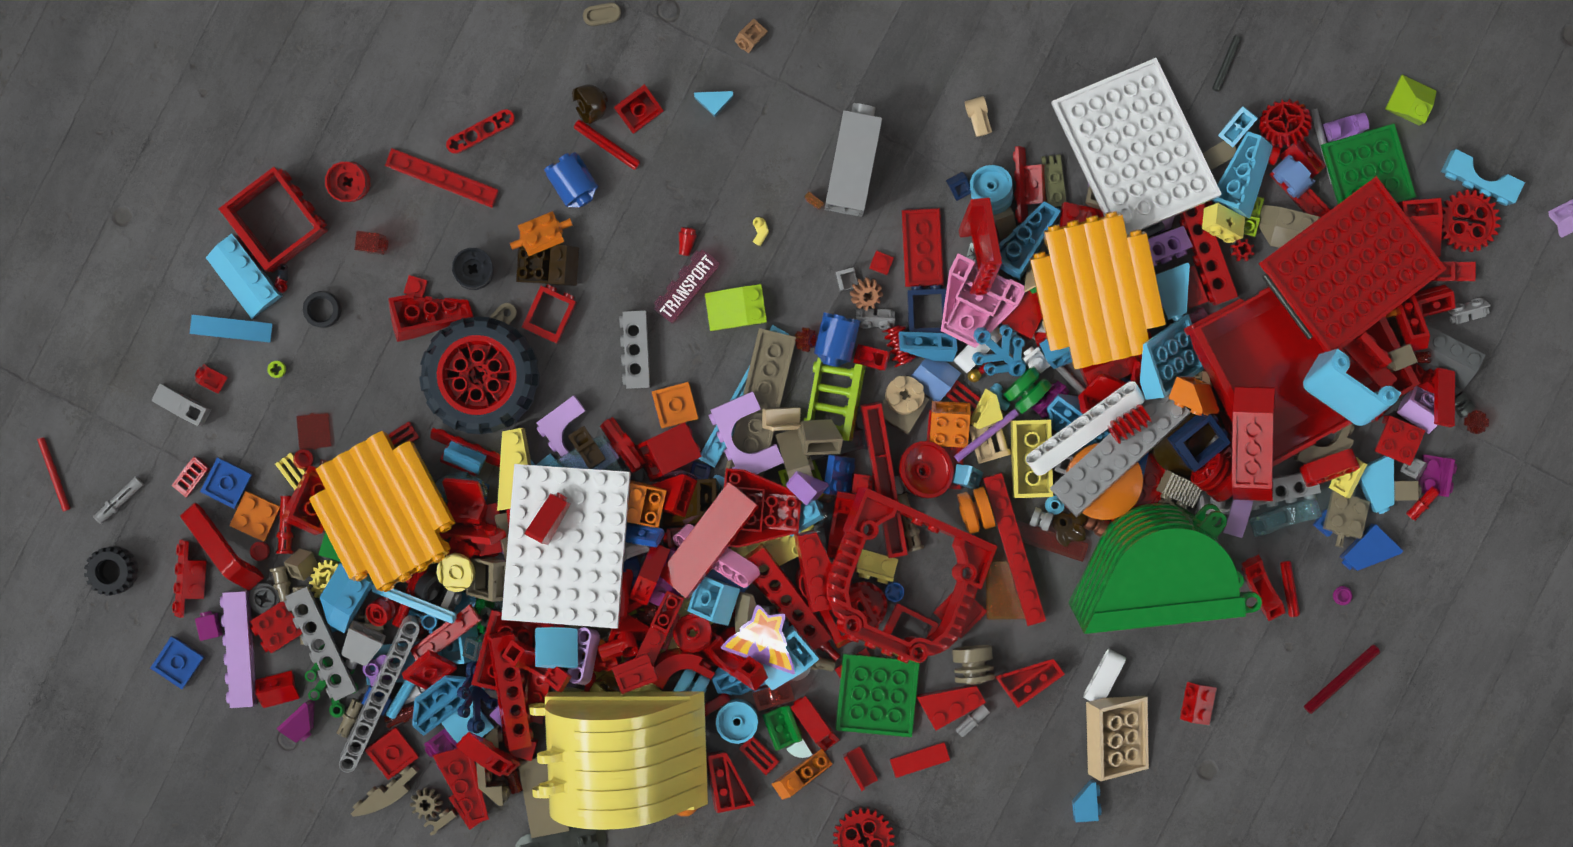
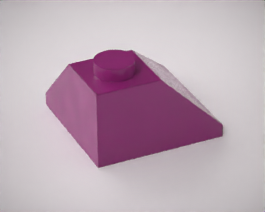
M309 699L303 703L276 729L295 743L300 740L304 742L312 735L310 731L314 728L315 701Z

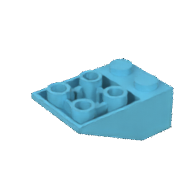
M793 625L787 628L783 634L787 642L785 648L792 659L795 674L793 675L762 664L768 676L764 682L771 690L803 673L819 660L815 650Z

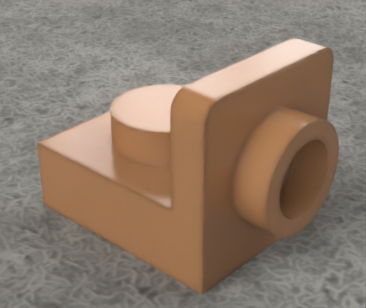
M753 19L739 32L735 42L742 50L750 53L768 31Z

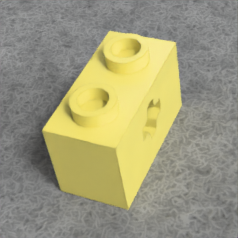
M1219 203L1204 208L1203 230L1213 236H1217L1226 243H1233L1243 238L1244 216Z

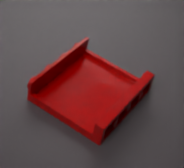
M990 197L971 199L959 228L960 238L972 236L978 269L970 294H987L1002 264Z

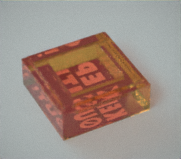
M809 191L804 196L805 200L817 210H820L824 204Z

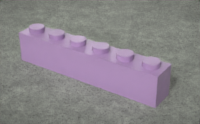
M227 591L222 593L223 596L220 597V606L224 610V615L221 617L222 627H225V634L222 639L223 645L226 646L224 664L227 665L228 672L225 673V682L229 687V692L226 693L227 703H230V708L253 707L257 705V696L255 695L253 634L250 626H252L250 622L252 620L251 606L249 604L250 591Z

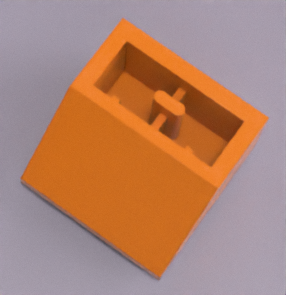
M1176 377L1169 395V399L1175 401L1174 404L1182 408L1186 406L1191 409L1190 412L1199 416L1202 414H1218L1219 408L1210 384L1195 377Z
M630 480L627 522L659 528L666 490Z

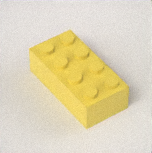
M1051 420L1011 421L1013 498L1053 497V492L1050 490V487L1053 485V469L1038 476L1026 462V456L1031 451L1052 437Z

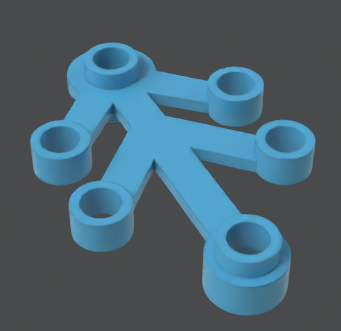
M1002 325L999 329L1002 335L1001 347L991 339V334L986 328L979 327L974 331L973 336L977 343L981 345L986 344L995 352L994 354L986 355L976 352L972 356V360L976 365L987 363L984 366V371L987 375L992 376L995 373L1009 372L1010 375L1018 377L1024 374L1026 364L1021 359L1024 340L1019 335L1012 337L1011 344L1014 346L1012 358L1009 355L1010 336L1013 330L1009 325ZM1005 361L1007 364L995 366L991 362Z

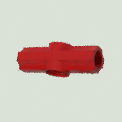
M613 417L600 425V428L610 440L611 446L618 456L622 457L632 473L640 470L646 464L635 449L632 440L627 433L623 432Z

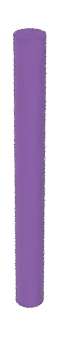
M1013 409L1003 417V420L998 421L954 456L958 462L1016 418L1019 415L1018 412Z

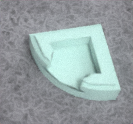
M803 738L801 742L793 743L786 748L795 757L806 758L813 755Z

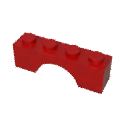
M712 631L711 644L699 651L700 654L756 691L768 678L763 665L750 656L743 658L721 649L725 642Z

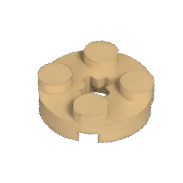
M898 376L888 385L885 398L894 412L908 415L917 411L924 401V387L912 377ZM907 391L910 398L902 399L903 396L900 395V392Z

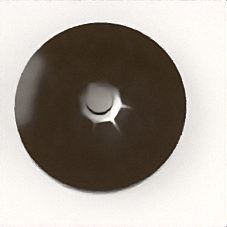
M1192 412L1151 449L1157 463L1166 471L1168 470L1178 476H1191L1193 470L1186 466L1167 438L1196 415ZM1214 414L1219 420L1217 422L1219 427L1222 426L1225 429L1224 423L1219 414ZM1207 423L1183 443L1195 458L1219 437L1209 423Z

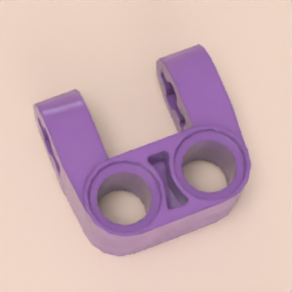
M1363 112L1323 124L1328 143L1368 130L1369 121L1367 115Z

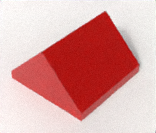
M645 84L614 107L633 134L663 112V109Z

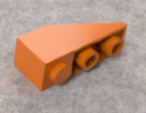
M820 749L772 783V786L782 800L789 798L829 768L832 762L824 750Z

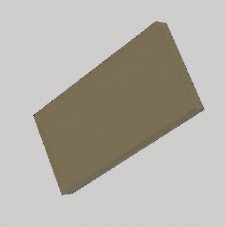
M537 758L532 761H520L521 764L518 767L531 838L570 831L569 826L560 824L550 817L549 798L533 797L532 788L548 781L547 764L538 763Z

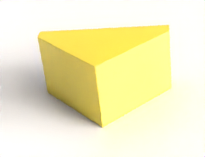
M985 389L970 419V424L977 429L1003 420L997 395L988 389Z

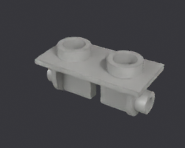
M1475 298L1468 303L1455 304V309L1448 310L1452 315L1450 316L1451 324L1455 323L1457 325L1468 322L1469 314H1471L1472 320L1486 317L1490 313L1488 308L1490 304L1484 298Z
M860 308V310H856V320L860 321L859 327L863 329L871 327L889 329L894 327L895 311H891V309H877V315H874V309L866 311Z

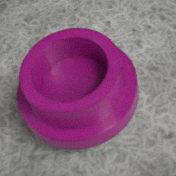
M1337 587L1333 592V600L1339 605H1347L1352 600V592L1348 587Z

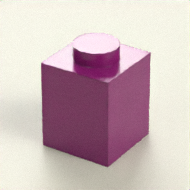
M211 611L200 613V617L195 618L200 641L223 635L218 613L212 614Z

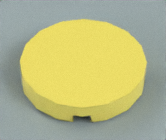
M453 553L447 555L445 559L439 562L437 577L447 590L460 592L467 589L473 583L475 568L471 560L465 555Z

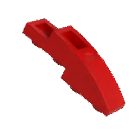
M666 591L636 657L649 653V657L654 665L679 613L684 598Z
M470 731L456 744L457 748L500 777L502 775L509 776L521 764L517 757L496 748L492 742Z

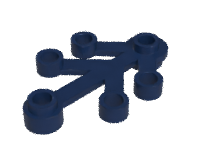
M478 660L468 663L466 667L468 676L463 685L457 690V696L465 699L457 710L458 716L467 718L471 712L469 707L473 702V717L469 719L467 729L476 734L482 732L485 728V723L481 719L480 698L486 703L487 708L494 710L498 707V699L490 697L481 687L473 685L471 691L469 689Z

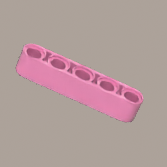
M687 524L674 535L673 540L678 547L692 531L693 525ZM729 548L725 550L712 567V569L743 588L748 587L760 575V571L755 564Z

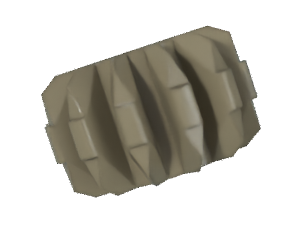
M427 787L423 789V792L418 789L416 791L417 795H412L411 799L415 802L410 803V807H416L412 813L419 812L418 819H421L424 815L427 821L430 816L436 818V812H441L442 809L439 806L443 804V801L437 800L441 794L433 795L435 792L434 788L430 793ZM425 800H427V803H430L428 808H426L425 804H422Z

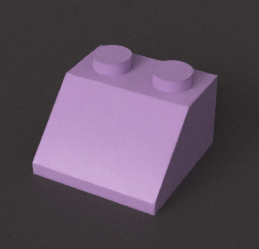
M1418 386L1414 387L1402 399L1397 414L1430 434L1437 426L1434 424V394Z

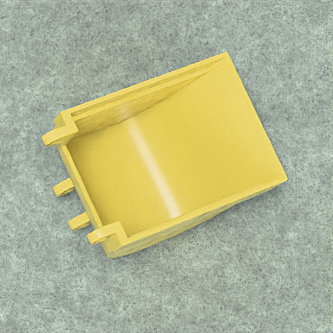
M704 691L627 692L621 694V692H548L545 696V703L529 705L530 715L545 716L547 750L537 753V762L547 764L548 781L533 787L532 794L534 798H549V813L554 821L566 826L583 829H624L652 824L682 811L695 810L708 804Z

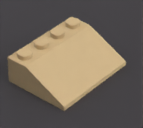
M1113 697L1086 702L1088 774L1099 781H1105L1149 769L1148 697Z

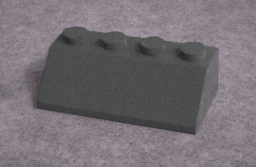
M1427 325L1430 333L1428 348L1413 351L1417 359L1416 364L1421 366L1424 371L1432 369L1435 372L1436 368L1455 371V386L1463 390L1478 372L1486 355ZM1403 338L1400 342L1401 347L1406 345Z

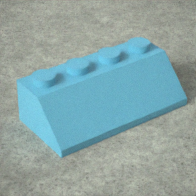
M230 234L218 243L206 257L251 319L283 297L236 234Z

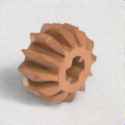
M865 277L864 282L858 279V285L852 284L854 290L850 291L851 301L859 309L863 307L867 311L869 306L875 309L874 303H880L879 297L883 296V293L880 291L882 287L880 284H877L875 279L870 281L868 277Z

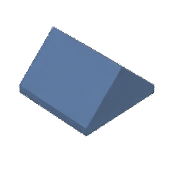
M924 358L910 377L923 385V391L934 401H941L954 385L961 372L946 361H932Z

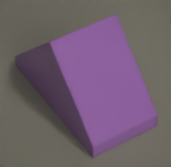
M796 471L786 483L787 488L805 505L817 500L829 486L828 483Z

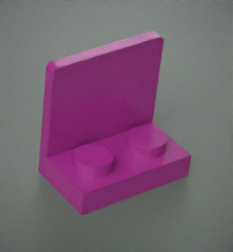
M1422 454L1421 460L1428 465L1418 480V485H1421V493L1425 494L1433 486L1439 490L1438 496L1449 497L1454 487L1452 476L1456 473L1457 469L1455 459Z

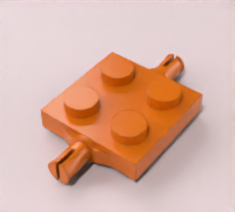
M551 211L518 225L520 239L511 242L510 246L512 250L523 246L528 256L564 242L562 236L563 229L573 226L572 221L569 218L559 223L554 212Z

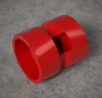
M380 596L367 606L366 617L373 625L383 626L395 617L400 603Z

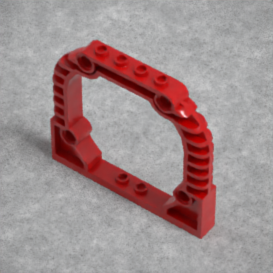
M859 487L842 530L845 533L828 573L826 583L827 600L833 614L838 618L837 628L840 632L848 635L847 639L857 643L861 640L865 642L864 646L874 650L876 647L882 649V654L890 657L894 654L898 656L897 660L907 664L909 661L924 662L928 656L937 655L949 649L959 639L965 622L968 619L973 601L976 598L977 590L982 589L998 546L868 488ZM896 513L912 519L911 523L915 525L928 526L927 530L937 534L942 532L954 538L952 547L955 551L957 564L952 568V576L956 580V585L942 622L937 630L926 639L909 636L902 640L869 626L865 615L859 610L852 608L850 603L849 587L851 578L866 540L877 537L879 533L878 526L886 520L895 517ZM866 525L869 529L867 534L864 533V527ZM964 569H966L965 577L963 576ZM849 620H851L852 625H851V627L848 629V628H847V622H848ZM915 648H917L918 653H917V655L914 657L913 652H914Z

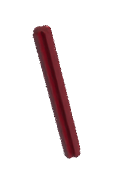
M1371 645L1304 705L1305 710L1310 714L1316 711L1379 655V648L1376 645Z

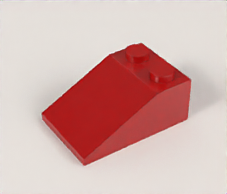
M309 465L292 494L281 520L313 535L323 533L324 527L309 498L325 490V487L316 471L317 468Z

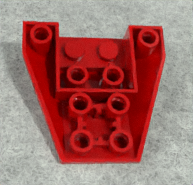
M726 468L723 489L730 482L759 505L728 547L739 548L799 532L801 500L792 491L747 470Z

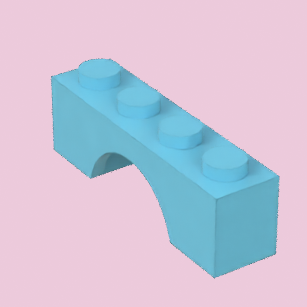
M1457 149L1450 151L1441 170L1446 178L1453 181L1457 179L1463 182L1462 185L1469 189L1475 188L1480 191L1479 193L1483 192L1485 197L1492 196L1497 199L1499 204L1504 206L1516 202L1525 182L1509 174L1500 177L1497 181H1486L1480 178L1474 170L1473 157Z

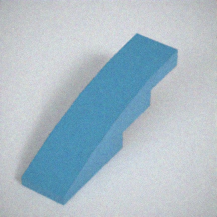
M191 315L189 334L270 343L272 323Z

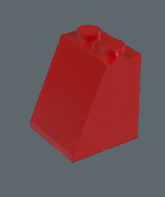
M685 422L635 446V449L646 463L643 467L650 481L702 457L700 454L701 449L692 437V430Z

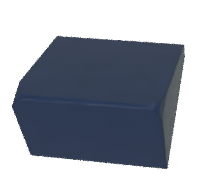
M963 172L946 180L956 201L971 194L969 181Z
M693 461L689 477L695 480L708 479L712 466Z

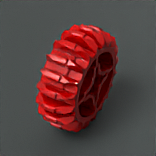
M1282 99L1281 103L1274 101V106L1268 105L1267 110H1263L1262 116L1259 119V129L1261 130L1262 137L1271 142L1273 147L1279 144L1280 148L1283 145H1287L1290 148V144L1297 146L1298 141L1304 142V137L1309 136V131L1312 129V117L1304 104L1300 105L1298 100L1292 103L1291 99L1288 102Z

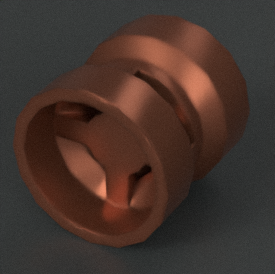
M1088 516L1083 527L1094 531L1095 535L1101 537L1110 521L1094 519Z

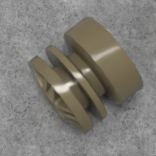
M972 645L952 649L953 662L962 663L961 667L954 669V673H963V675L955 676L956 683L980 684L995 679V673L986 672L993 670L994 665L985 664V661L993 659L992 645Z

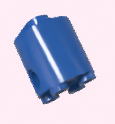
M576 152L570 155L569 153L564 154L559 158V163L556 165L551 164L544 169L546 176L566 207H583L593 200L595 191L599 186Z
M823 313L814 354L818 355L823 364L838 367L851 362L860 321L848 319L841 315Z

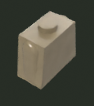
M832 419L802 421L801 426L798 428V436L803 456L840 454L843 438Z

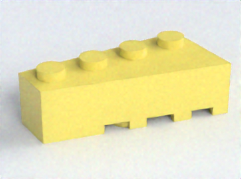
M525 428L502 431L497 511L511 508L514 464L531 465Z

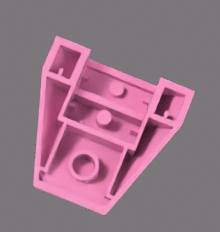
M957 254L949 270L941 331L976 348L979 343L974 339V331L979 327H984L991 333L1019 305L1025 293V286L1012 279L1007 280L996 275L992 287L987 294H970L971 287L978 273L977 264H975V261Z

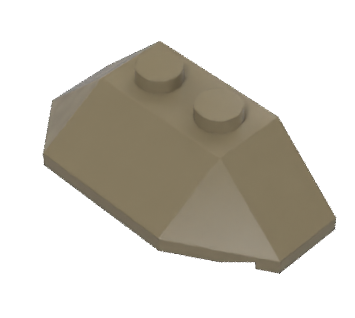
M1262 205L1258 226L1269 245L1280 248L1321 217L1283 207Z

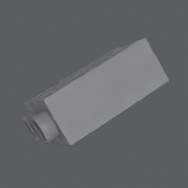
M853 103L851 112L843 110L824 210L862 217L864 213L882 122L881 117L874 116L876 108L873 106Z

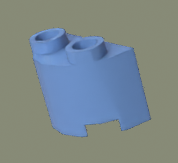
M1288 155L1272 170L1274 173L1273 177L1280 184L1284 182L1288 186L1286 190L1293 198H1299L1315 183V180L1310 177L1311 173L1300 161L1296 162L1291 155Z

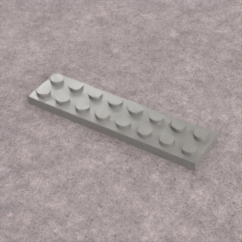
M1169 395L1165 398L1147 399L1142 404L1152 423L1147 421V429L1141 425V432L1134 429L1135 436L1127 433L1128 440L1121 437V444L1117 443L1110 433L1053 484L1050 490L1078 517L1188 417L1191 412L1186 407L1176 406L1174 404L1175 401L1169 399Z

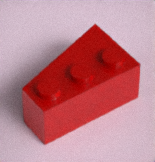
M1051 659L995 676V678L1016 707L1019 708L1065 674L1056 661Z

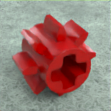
M1240 239L1236 240L1237 245H1230L1233 248V253L1230 255H1235L1237 262L1241 258L1245 262L1248 261L1247 256L1254 255L1251 252V248L1254 245H1249L1248 239H1245L1242 243ZM1244 246L1246 253L1240 254L1241 251L1238 248Z

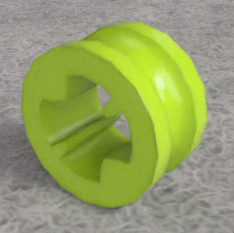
M280 361L271 362L267 368L268 374L273 378L283 377L286 373L285 364ZM275 364L282 368L278 375L272 371L275 368Z

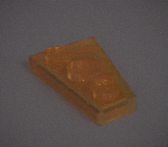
M1006 561L991 562L986 576L988 620L1025 619Z

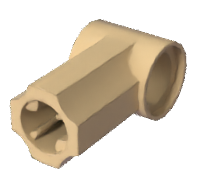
M984 96L965 101L968 117L971 118L975 136L979 137L992 133Z

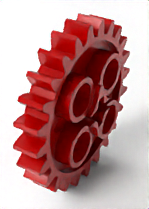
M1464 190L1463 194L1461 191L1456 192V197L1450 195L1451 202L1445 200L1444 204L1446 207H1442V232L1445 235L1441 239L1448 238L1447 245L1454 243V250L1461 246V252H1465L1467 248L1469 252H1473L1474 247L1479 251L1481 250V245L1483 247L1488 246L1487 241L1493 242L1494 239L1491 235H1498V232L1494 229L1501 226L1496 224V221L1500 220L1501 217L1495 216L1499 212L1497 209L1493 210L1496 203H1488L1491 198L1490 196L1483 199V192L1477 196L1476 190H1473L1471 194L1469 190ZM1459 205H1462L1465 209L1463 215L1457 211ZM1478 208L1483 211L1482 218H1479L1476 214ZM1452 217L1460 219L1469 218L1470 221L1484 222L1485 225L1483 226L1478 223L1469 224L1467 221H1456ZM1455 224H1459L1461 227L1459 234L1454 231ZM1475 227L1478 228L1480 231V235L1478 237H1475L1473 235V229Z
M859 807V813L852 809L851 816L845 813V820L839 818L841 826L835 825L838 832H833V836L838 839H834L833 844H838L836 847H865L863 841L860 840L861 837L856 826L857 823H860L864 836L868 837L866 838L868 847H871V842L874 840L881 842L880 847L893 846L894 842L890 839L894 838L895 835L889 833L893 830V827L886 826L889 820L882 821L884 814L876 816V809L873 813H870L869 807H867L866 812H863L862 808ZM872 822L874 828L871 831L865 830V823ZM849 829H854L857 832L852 838L846 835Z

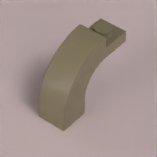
M1352 423L1339 430L1334 439L1325 446L1317 447L1312 445L1297 453L1294 460L1307 464L1350 449L1354 440L1347 437L1352 434L1355 425Z

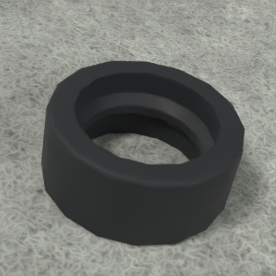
M323 291L314 292L303 303L304 318L315 327H331L340 317V302L331 293ZM320 298L327 299L333 306L331 317L325 321H319L311 314V305Z
M437 571L427 572L419 578L415 586V597L441 606L448 591L443 584H441L438 595L430 601L427 600L428 588L434 581L438 580Z

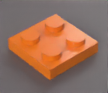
M689 382L652 391L661 429L699 419Z
M245 491L229 526L266 542L280 511V506Z

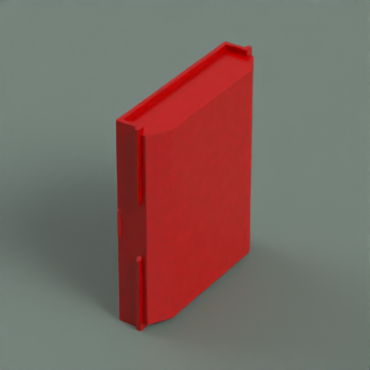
M1270 287L1263 289L1246 300L1238 299L1184 328L1186 335H1190L1193 348L1204 370L1209 375L1210 381L1232 423L1235 386L1275 387L1273 467L1316 444V441L1330 433L1334 434L1352 424L1351 421L1305 390L1303 386L1304 378L1318 355L1325 352L1314 337L1309 340ZM1383 317L1365 331L1386 352L1401 347L1386 317ZM1341 349L1340 351L1345 353L1350 360V366L1346 373L1371 391L1378 392L1380 388L1344 349ZM1411 365L1392 372L1397 380L1391 387L1401 392L1399 397L1412 391L1414 387L1420 384Z

